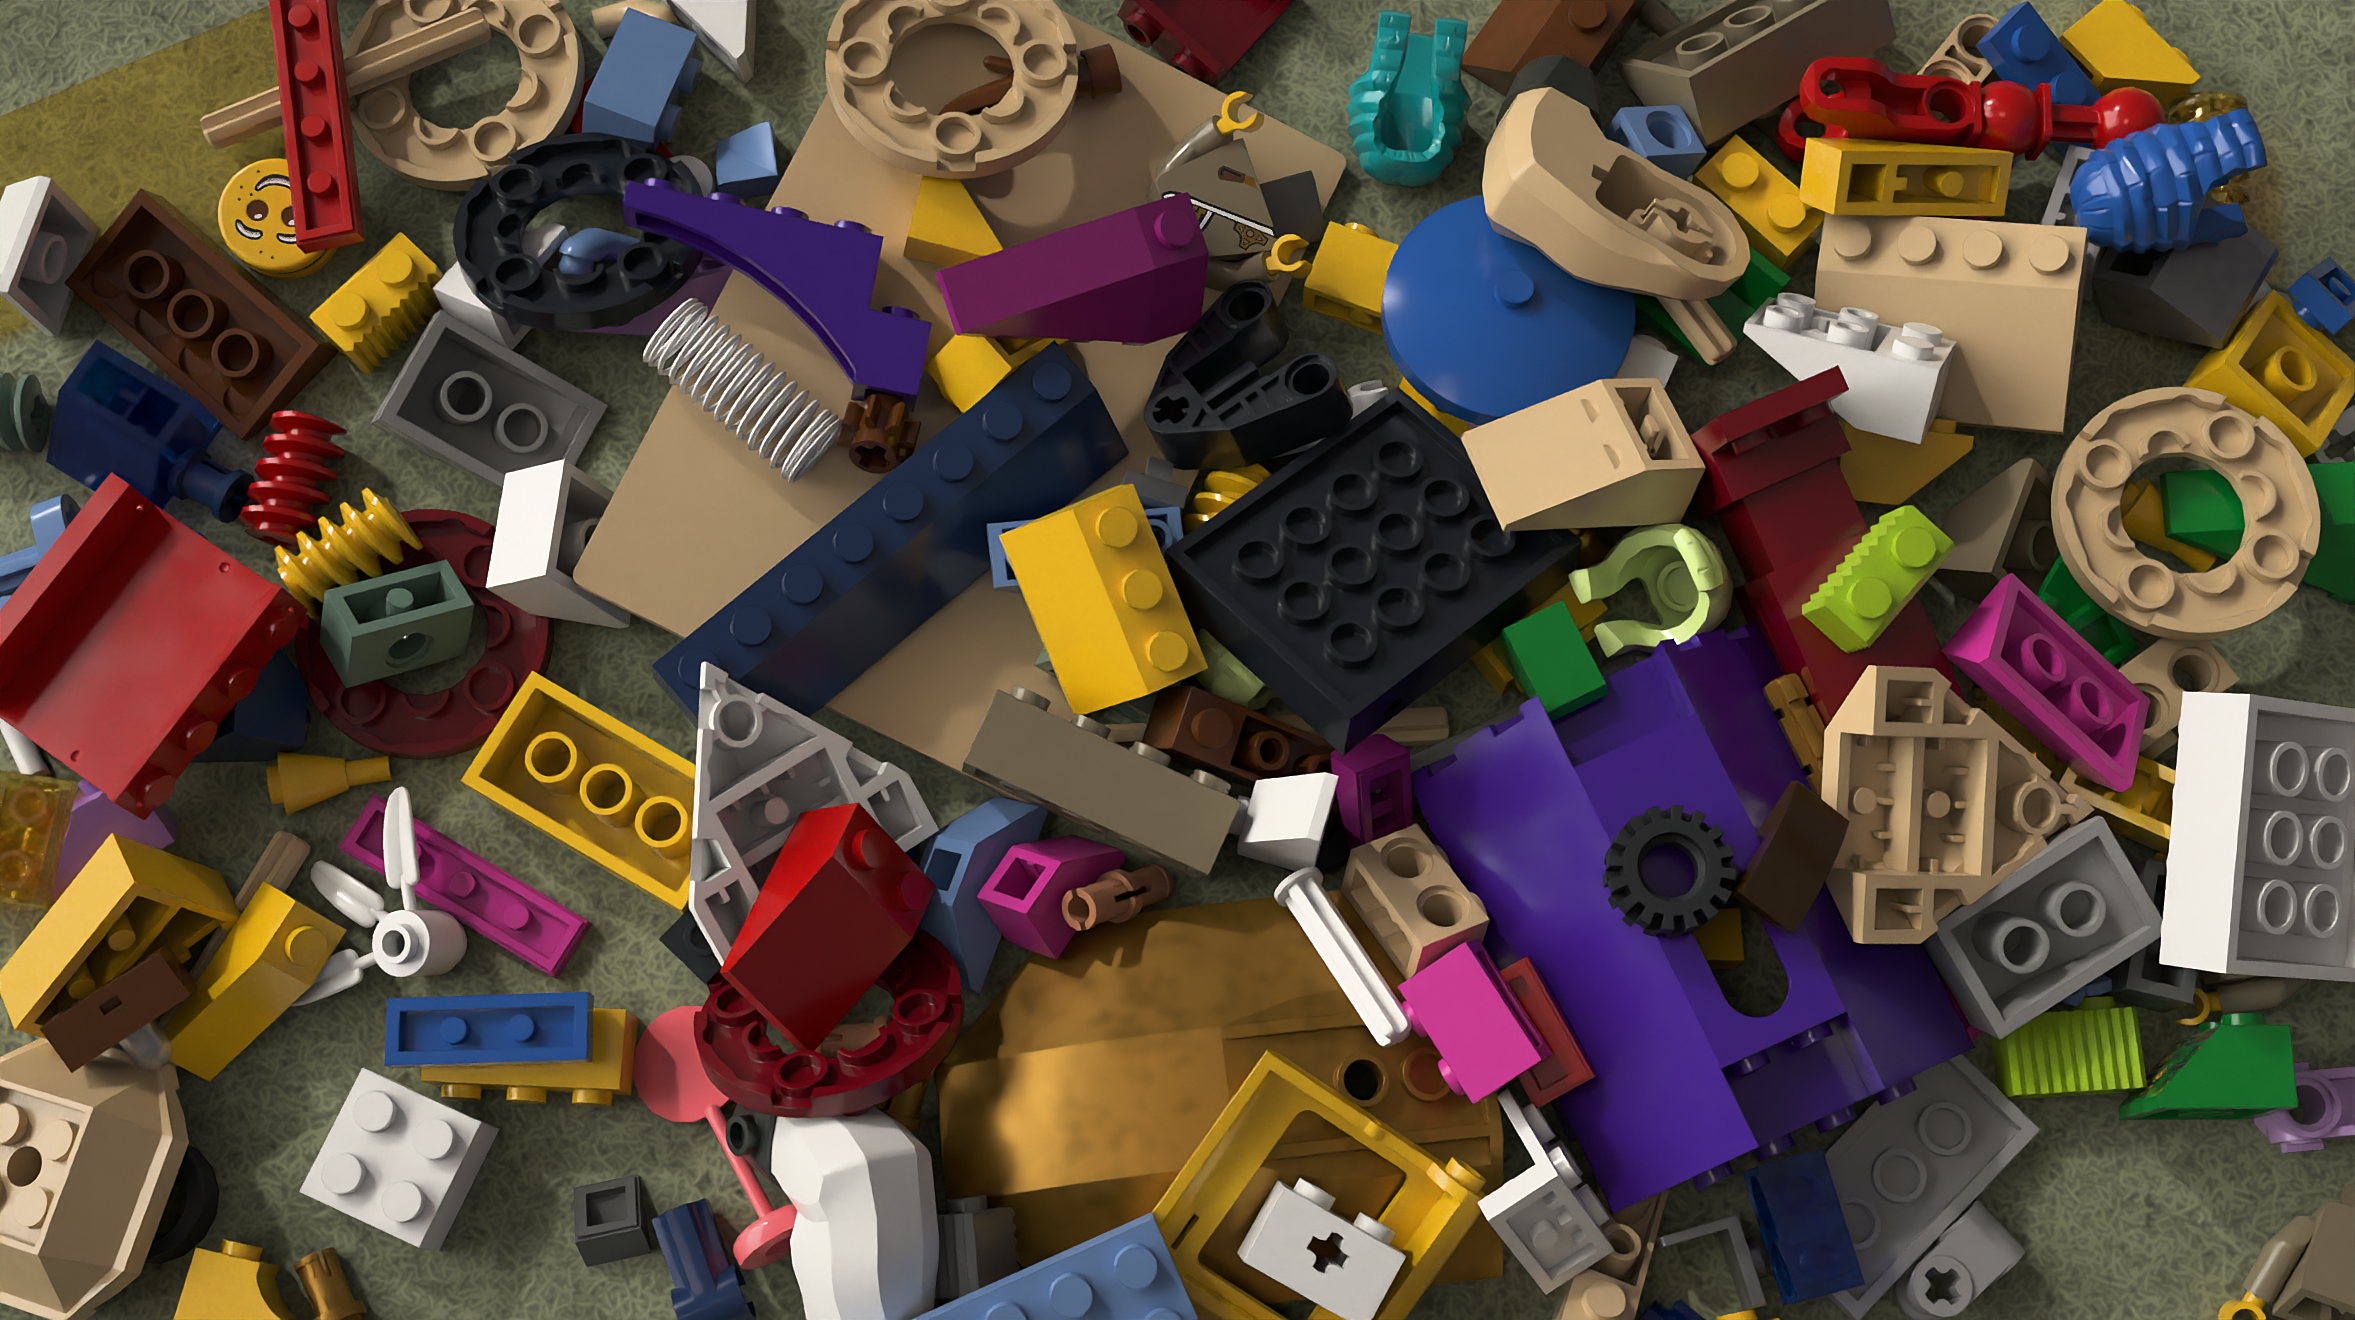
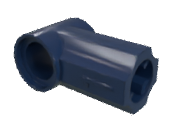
M704 1198L680 1205L651 1220L675 1286L671 1290V1298L678 1320L757 1319L753 1301L745 1302L740 1286L746 1284L739 1267L730 1261L708 1199Z

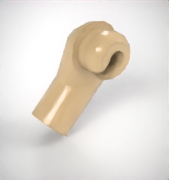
M625 0L592 10L600 39L615 36L628 7L674 25V21L678 20L670 7L650 0Z

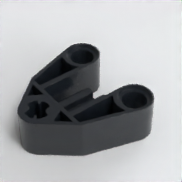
M1249 279L1231 285L1165 357L1145 406L1144 420L1164 459L1173 463V468L1199 470L1249 467L1341 431L1353 416L1352 400L1334 359L1327 354L1319 352L1305 353L1294 358L1269 376L1265 375L1262 377L1258 368L1282 352L1289 340V331L1269 286L1262 281Z

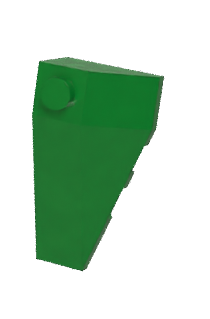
M2355 461L2306 464L2318 495L2321 527L2316 555L2310 560L2301 581L2328 591V598L2347 605H2355ZM2214 469L2173 471L2161 474L2159 479L2165 537L2230 560L2239 550L2245 530L2242 502L2230 482Z

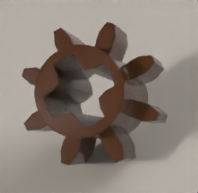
M872 394L864 400L862 406L854 402L848 403L837 444L840 447L850 448V460L861 470L874 474L887 473L896 466L897 461L902 464L913 455L921 428V421L909 419L908 407L897 397L888 394Z

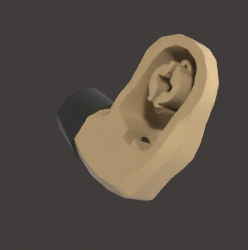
M1550 55L1530 61L1517 73L1496 118L1497 128L1486 149L1482 181L1486 214L1493 230L1497 234L1535 247L1555 265L1577 280L1601 287L1660 298L1700 301L1724 293L1744 274L1751 258L1748 238L1730 209L1710 192L1660 169L1640 154L1605 138L1601 125V88L1591 69L1565 55Z

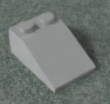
M439 310L430 317L370 424L411 447L503 492L506 473L563 459L575 465L608 405L443 310Z
M2095 816L2046 839L2045 841L2048 845L2046 848L1972 905L1961 904L1936 923L1939 930L1922 942V945L1971 1026L2001 1040L2161 937L2160 931L2163 919L2106 821L2101 816Z

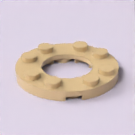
M376 0L357 24L348 43L344 59L476 7L481 10L490 28L508 36L518 48L522 73L518 91L511 101H507L506 109L497 116L481 119L473 127L465 130L454 127L453 129L440 128L421 118L413 107L408 86L411 73L348 98L349 111L359 139L384 167L408 182L435 190L469 191L479 177L488 181L495 174L509 166L508 155L533 143L563 136L577 112L582 97L585 61L581 40L576 27L559 0Z
M845 0L833 19L827 37L826 85L831 103L842 124L862 146L877 157L902 170L920 175L948 179L977 178L1009 170L1033 158L1045 149L1064 127L1072 111L1077 92V44L1067 19L1053 0ZM943 23H956L976 27L994 37L1009 54L1014 70L1012 87L997 105L991 108L985 107L979 115L969 116L962 112H947L940 116L929 114L923 106L918 108L904 98L895 87L891 75L890 65L893 53L907 36L925 26Z
M2162 387L2141 391L2122 398L2099 412L2075 437L2064 453L2053 481L2051 494L2052 527L2057 547L2071 575L2084 592L2106 612L2123 623L2156 636L2189 641L2210 640L2236 634L2256 625L2271 615L2294 594L2304 577L2310 560L2316 555L2321 527L2320 507L2316 488L2306 463L2295 446L2274 423L2263 415L2256 419L2244 410L2225 402L2226 395L2199 388ZM2186 457L2211 466L2230 482L2242 502L2245 530L2239 550L2226 564L2207 573L2181 574L2169 570L2163 563L2145 557L2135 548L2134 541L2130 540L2123 528L2120 500L2126 480L2138 467L2158 458Z

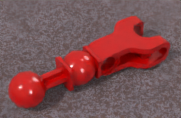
M1824 57L1814 61L1808 67L1800 81V99L1794 100L1786 107L1776 125L1775 136L1781 152L1787 158L1797 162L1804 161L1806 139L1800 137L1794 129V125L1797 122L1824 124L1825 133L1820 138H1860L1966 148L1973 147L2009 151L2014 153L2013 158L2025 152L2026 161H2035L2049 142L2089 144L2090 149H2104L2108 142L2113 141L2115 138L2124 139L2129 133L2144 131L2157 123L2168 124L2169 122L2164 106L2149 91L2131 86L2112 90L2097 99L2093 106L2052 104L2050 83H2040L2034 92L2026 85L2010 80L1992 82L1981 88L1980 81H1971L1967 85L1961 80L1950 77L1899 74L1891 71L1884 63L1872 58ZM1822 80L1835 81L1843 90L1826 96L1821 92L1818 83ZM1931 111L1941 112L1947 116L1951 123L1941 122L1935 118Z

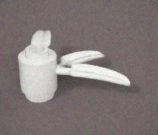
M401 786L395 789L389 796L383 829L386 880L392 889L401 888L404 910L391 913L383 910L384 900L381 895L334 865L322 860L315 862L311 869L310 878L317 890L334 907L362 927L369 928L375 925L377 921L379 923L373 934V952L359 958L354 950L346 949L330 956L311 987L291 1005L292 1007L315 1002L358 984L363 978V969L377 963L386 973L396 977L432 976L447 973L463 958L467 948V936L463 926L447 912L441 910H417L414 885L420 880V869L410 793L406 787Z

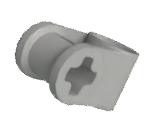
M1974 1199L1958 1216L1959 1220L1948 1229L1946 1228L1894 1283L1895 1303L1900 1311L1911 1320H1939L1956 1316L1964 1311L1986 1288L2004 1276L2025 1254L2026 1250L1979 1199ZM1935 1276L1941 1283L1935 1292L1939 1300L1931 1302L1925 1293L1931 1286L1928 1278Z

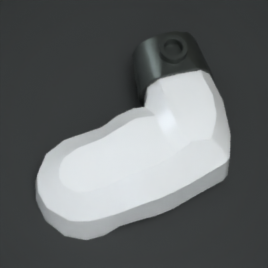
M738 1104L734 1115L728 1120L726 1126V1141L730 1151L735 1156L743 1157L770 1182L781 1188L797 1209L790 1245L793 1269L802 1293L806 1320H911L933 1310L939 1263V1233L932 1159L929 1150L905 1126L874 1106L858 1116H844L841 1114L819 1118H789L750 1111Z

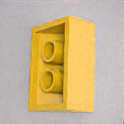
M1133 483L1114 486L998 535L1073 716L1075 713L1084 715L1151 694L1208 669Z

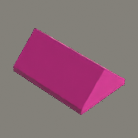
M2010 573L1999 581L1940 651L2079 777L2119 792L2129 789L2133 783L2150 699L2013 573Z

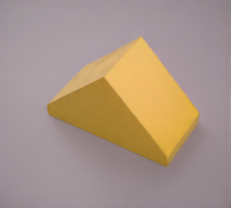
M922 176L903 256L949 268L1004 250L960 179Z

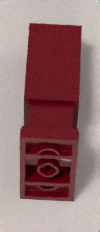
M1838 365L1723 414L1690 436L1706 467L1693 494L1692 501L1701 520L1717 514L1748 583L1733 589L1748 624L1757 622L1783 675L1795 673L1800 677L1809 695L1804 701L1807 707L1814 704L1825 728H1827L1868 665L1935 668L1952 683L1949 688L1967 703L1946 656L1940 651L1942 649L1941 644L1917 593L1870 647L1862 648V650L1859 649L1849 654L1841 650L1802 614V605L1811 601L1810 595L1819 592V585L1828 582L1827 575L1835 573L1836 566L1845 562V556L1854 552L1853 546L1862 543V536L1871 533L1836 460L1852 450L1830 401L1849 390Z

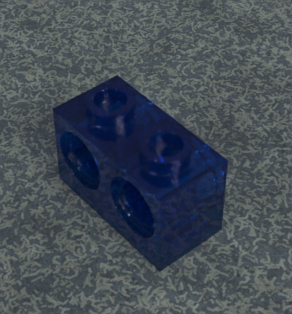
M1823 1149L1766 1163L1742 1172L1783 1305L1799 1303L1865 1285Z

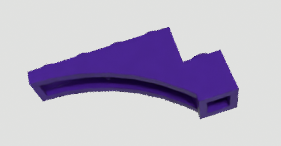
M650 178L646 179L644 184L628 180L623 200L625 226L673 239L706 253L749 277L783 303L819 339L852 384L851 399L864 402L872 394H888L903 401L908 407L909 412L914 411L932 323L919 320V314L902 307L886 306L882 308V312L869 309L884 236L872 234V230L869 227L853 221L840 220L836 221L834 225L811 221L806 213L790 207H773L771 212L747 207L744 200L726 193H710L708 198L683 193L680 186L667 180Z

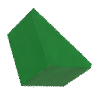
M1563 600L1504 628L1491 642L1493 653L1530 699L1536 695L1539 696L1551 722L1609 694L1606 682Z

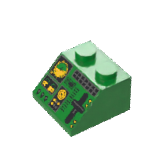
M2262 1013L2226 1014L2221 1016V1021L2198 1024L2199 1033L2178 1040L2146 1075L2148 1088L2130 1093L2118 1106L2119 1120L2255 1119L2298 1108L2290 1025H2265L2264 1014Z

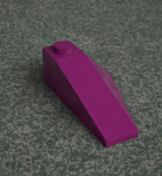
M1185 192L940 270L935 275L957 336L1024 340L1040 337L1068 339V342L1076 343L1109 341L1122 342V345L1144 346L1186 333L1201 318L1209 252L1189 193Z

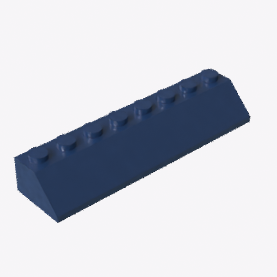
M1054 340L652 665L653 678L697 730L701 663L708 662L729 674V679L757 694L764 693L808 718L812 717L991 569L987 524L1035 520L1065 508L1128 456L1129 451L1097 389Z

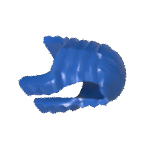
M2247 108L2236 109L2228 114L2215 116L2205 123L2193 121L2179 125L2157 123L2144 131L2129 133L2124 139L2115 138L2113 141H2109L2104 149H2096L2095 152H2090L2087 162L2076 170L2070 187L2072 209L2077 215L2079 227L2087 228L2089 243L2097 247H2108L2117 253H2124L2130 249L2138 254H2144L2151 248L2163 252L2171 247L2180 252L2189 245L2205 241L2219 242L2226 238H2238L2248 232L2243 212L2238 203L2202 209L2206 195L2213 188L2227 185L2229 179L2234 176L2268 166L2266 150L2256 122Z

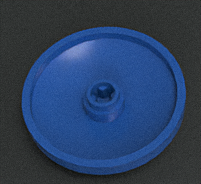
M1477 196L1457 201L1439 209L1421 221L1408 233L1395 252L1387 271L1381 299V321L1385 342L1390 355L1409 384L1420 395L1444 412L1481 426L1597 380L1615 379L1624 363L1633 338L1635 301L1634 293L1601 287L1577 280L1555 265L1535 247L1497 234L1487 217L1484 196Z

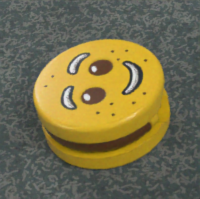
M265 159L254 162L237 172L223 190L218 206V223L222 237L229 249L240 260L261 275L281 280L305 277L323 267L337 251L338 247L305 254L297 246L287 159Z

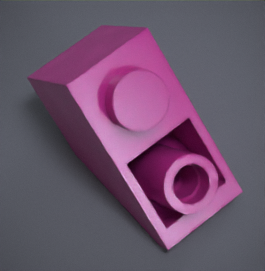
M1073 834L1013 845L976 898L1008 943L1057 960L1077 931L1069 926L1062 914L1061 904L1064 895L1069 890H1076L1077 888L1094 884L1100 875L1119 869L1126 856L1120 849Z

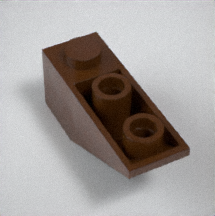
M1194 686L1164 687L1158 690L1141 742L1171 757L1170 761L1192 770L1198 769L1220 779L1254 789L1256 780L1323 772L1332 774L1331 752L1336 750L1324 739ZM1335 790L1330 813L1339 815L1340 807Z

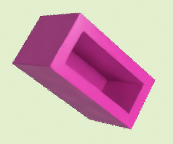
M1479 939L1462 943L1398 986L1406 999L1401 1005L1411 1020L1412 1029L1421 1038L1429 1035L1443 1059L1438 1061V1067L1445 1081L1458 1096L1466 1093L1473 1104L1488 1097L1553 1055V1052Z

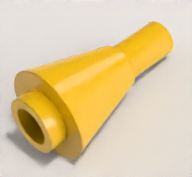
M2148 477L2142 478L2135 484L2130 480H2126L2120 500V510L2123 528L2127 535L2161 551H2170L2197 573L2206 572L2212 566L2217 556L2165 537L2162 498L2159 491Z
M278 752V765L267 766L266 768L272 805L284 803L287 815L350 790V786L392 780L388 755L346 761L345 758Z

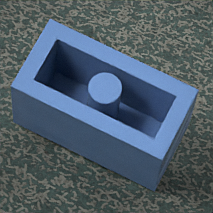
M628 7L585 97L582 133L599 132L654 143L655 151L661 139L670 142L676 132L682 108L676 106L681 93L692 95L702 69L703 61L694 58L697 33Z

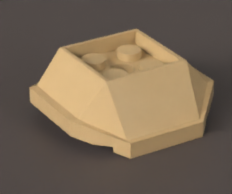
M39 1038L0 1057V1303L50 1320H87L96 1312L95 1308L117 1295L141 1274L189 1144L184 1112L176 1090L179 1089L176 1066L111 1047L71 1073L46 1038Z

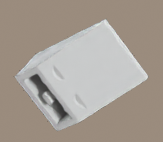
M1779 293L1777 299L1768 297L1745 322L1743 333L1799 381L1838 365L1849 390L1830 401L1834 411L1854 428L1921 444L1938 413L1956 341L1941 338L1942 330L1931 325L1916 322L1904 323L1903 329L1878 323L1879 316L1877 314L1859 308L1844 307L1841 308L1840 314L1815 308L1816 301L1814 299L1795 293Z

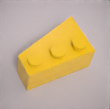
M111 833L0 971V994L14 1030L46 1038L40 1028L49 1019L165 944L170 946L183 964L192 957L188 948L215 928L220 926L225 931L232 928L241 916V913L221 872L124 836Z

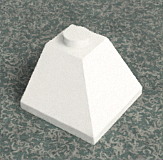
M39 175L6 186L0 201V295L46 336L58 338L74 296V292L64 282L91 250L99 227L52 178Z

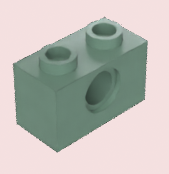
M447 559L325 591L319 643L345 688L466 655L474 603Z

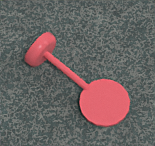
M680 1006L662 1013L644 1030L635 1048L632 1076L638 1096L651 1112L675 1123H697L705 1119L710 1123L760 1218L738 1236L733 1247L734 1256L743 1270H754L771 1264L791 1252L790 1239L797 1216V1209L792 1203L774 1210L750 1163L741 1156H735L730 1151L726 1141V1126L728 1122L722 1109L732 1100L722 1094L707 1077L701 1064L694 1037L693 1021L695 1011L701 1012L703 1006Z

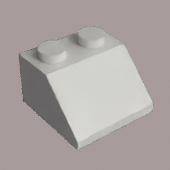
M565 459L506 473L486 588L528 614L618 629L629 627L630 612L579 588L573 579L574 568L611 501L614 492Z

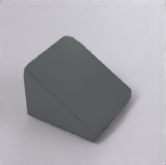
M1311 170L1259 184L1278 239L1286 234H1294L1307 241L1309 245L1322 242L1325 228L1317 186Z
M639 1174L574 1188L575 1244L587 1267L651 1254V1243Z

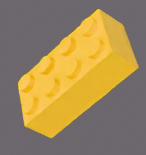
M531 671L460 781L481 798L680 915H683L689 909L696 765L538 673Z

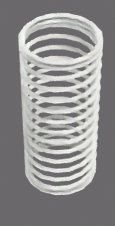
M691 298L685 301L673 311L655 332L644 350L643 362H648L649 367L658 366V375L669 374V383L673 385L680 384L681 394L691 393L692 403L703 402V412L714 411L715 422L725 421L726 431L737 430V440L748 439V450L760 448L759 459L771 457V468L782 467V478H788V483L797 482L815 465L833 443L842 429L843 419H838V415H831V409L824 410L806 429L791 452L776 462L782 449L798 434L817 411L820 400L812 401L792 423L780 442L765 453L771 439L794 417L809 396V391H801L781 413L767 435L753 444L758 432L780 411L793 395L798 386L797 381H792L786 385L767 407L756 425L742 435L747 422L766 405L786 379V372H779L773 377L753 401L743 418L730 426L735 414L752 399L769 379L775 369V362L767 363L745 387L732 408L719 417L724 404L748 382L763 362L764 353H758L753 356L734 377L720 400L708 407L711 397L733 377L752 352L753 345L745 344L728 361L741 342V334L733 335L719 349L729 335L730 325L720 327L710 337L718 325L719 316H711L702 324L707 316L708 306H704L703 303L699 302L698 298ZM683 321V323H682V324L680 325V327L676 330V332H675V333L669 338V340L664 344V342H665V341L667 340V338L671 335V333H672V332L677 328V326ZM685 344L673 365L663 370L665 361ZM698 351L685 373L681 377L674 379L677 369ZM713 356L696 383L685 389L688 379ZM728 361L713 381L709 390L704 395L696 398L700 387L713 377Z

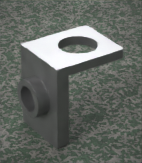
M1738 1215L1656 1238L1653 1250L1717 1232L1742 1310L1766 1305L1758 1277L1766 1275L1763 1256L1756 1239L1753 1236L1745 1238Z

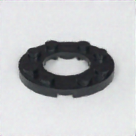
M599 132L576 133L549 138L533 143L508 155L509 166L502 169L488 181L479 177L471 186L458 208L454 221L453 244L462 275L472 293L485 306L502 317L548 333L582 331L606 326L619 327L629 323L633 318L648 312L675 294L692 276L704 254L668 237L643 230L640 242L624 249L620 253L616 264L605 269L604 264H599L595 272L588 274H561L560 268H553L554 272L541 268L535 258L524 254L521 243L526 226L541 210L561 199L582 194L609 195L623 201L628 180L644 184V181L650 178L670 181L680 186L683 193L703 197L701 187L690 169L681 160L674 163L670 159L656 153L654 143Z

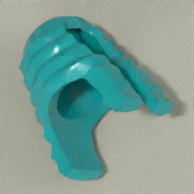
M1380 10L1369 69L1358 77L1347 90L1350 102L1346 110L1351 119L1347 131L1354 140L1350 150L1359 158L1363 170L1380 183L1408 188L1420 187L1438 179L1444 168L1454 164L1453 152L1462 146L1461 133L1468 125L1466 114L1473 103L1461 80V66L1467 40L1468 21L1455 18H1436L1433 37L1427 34L1410 32L1411 14L1394 10Z

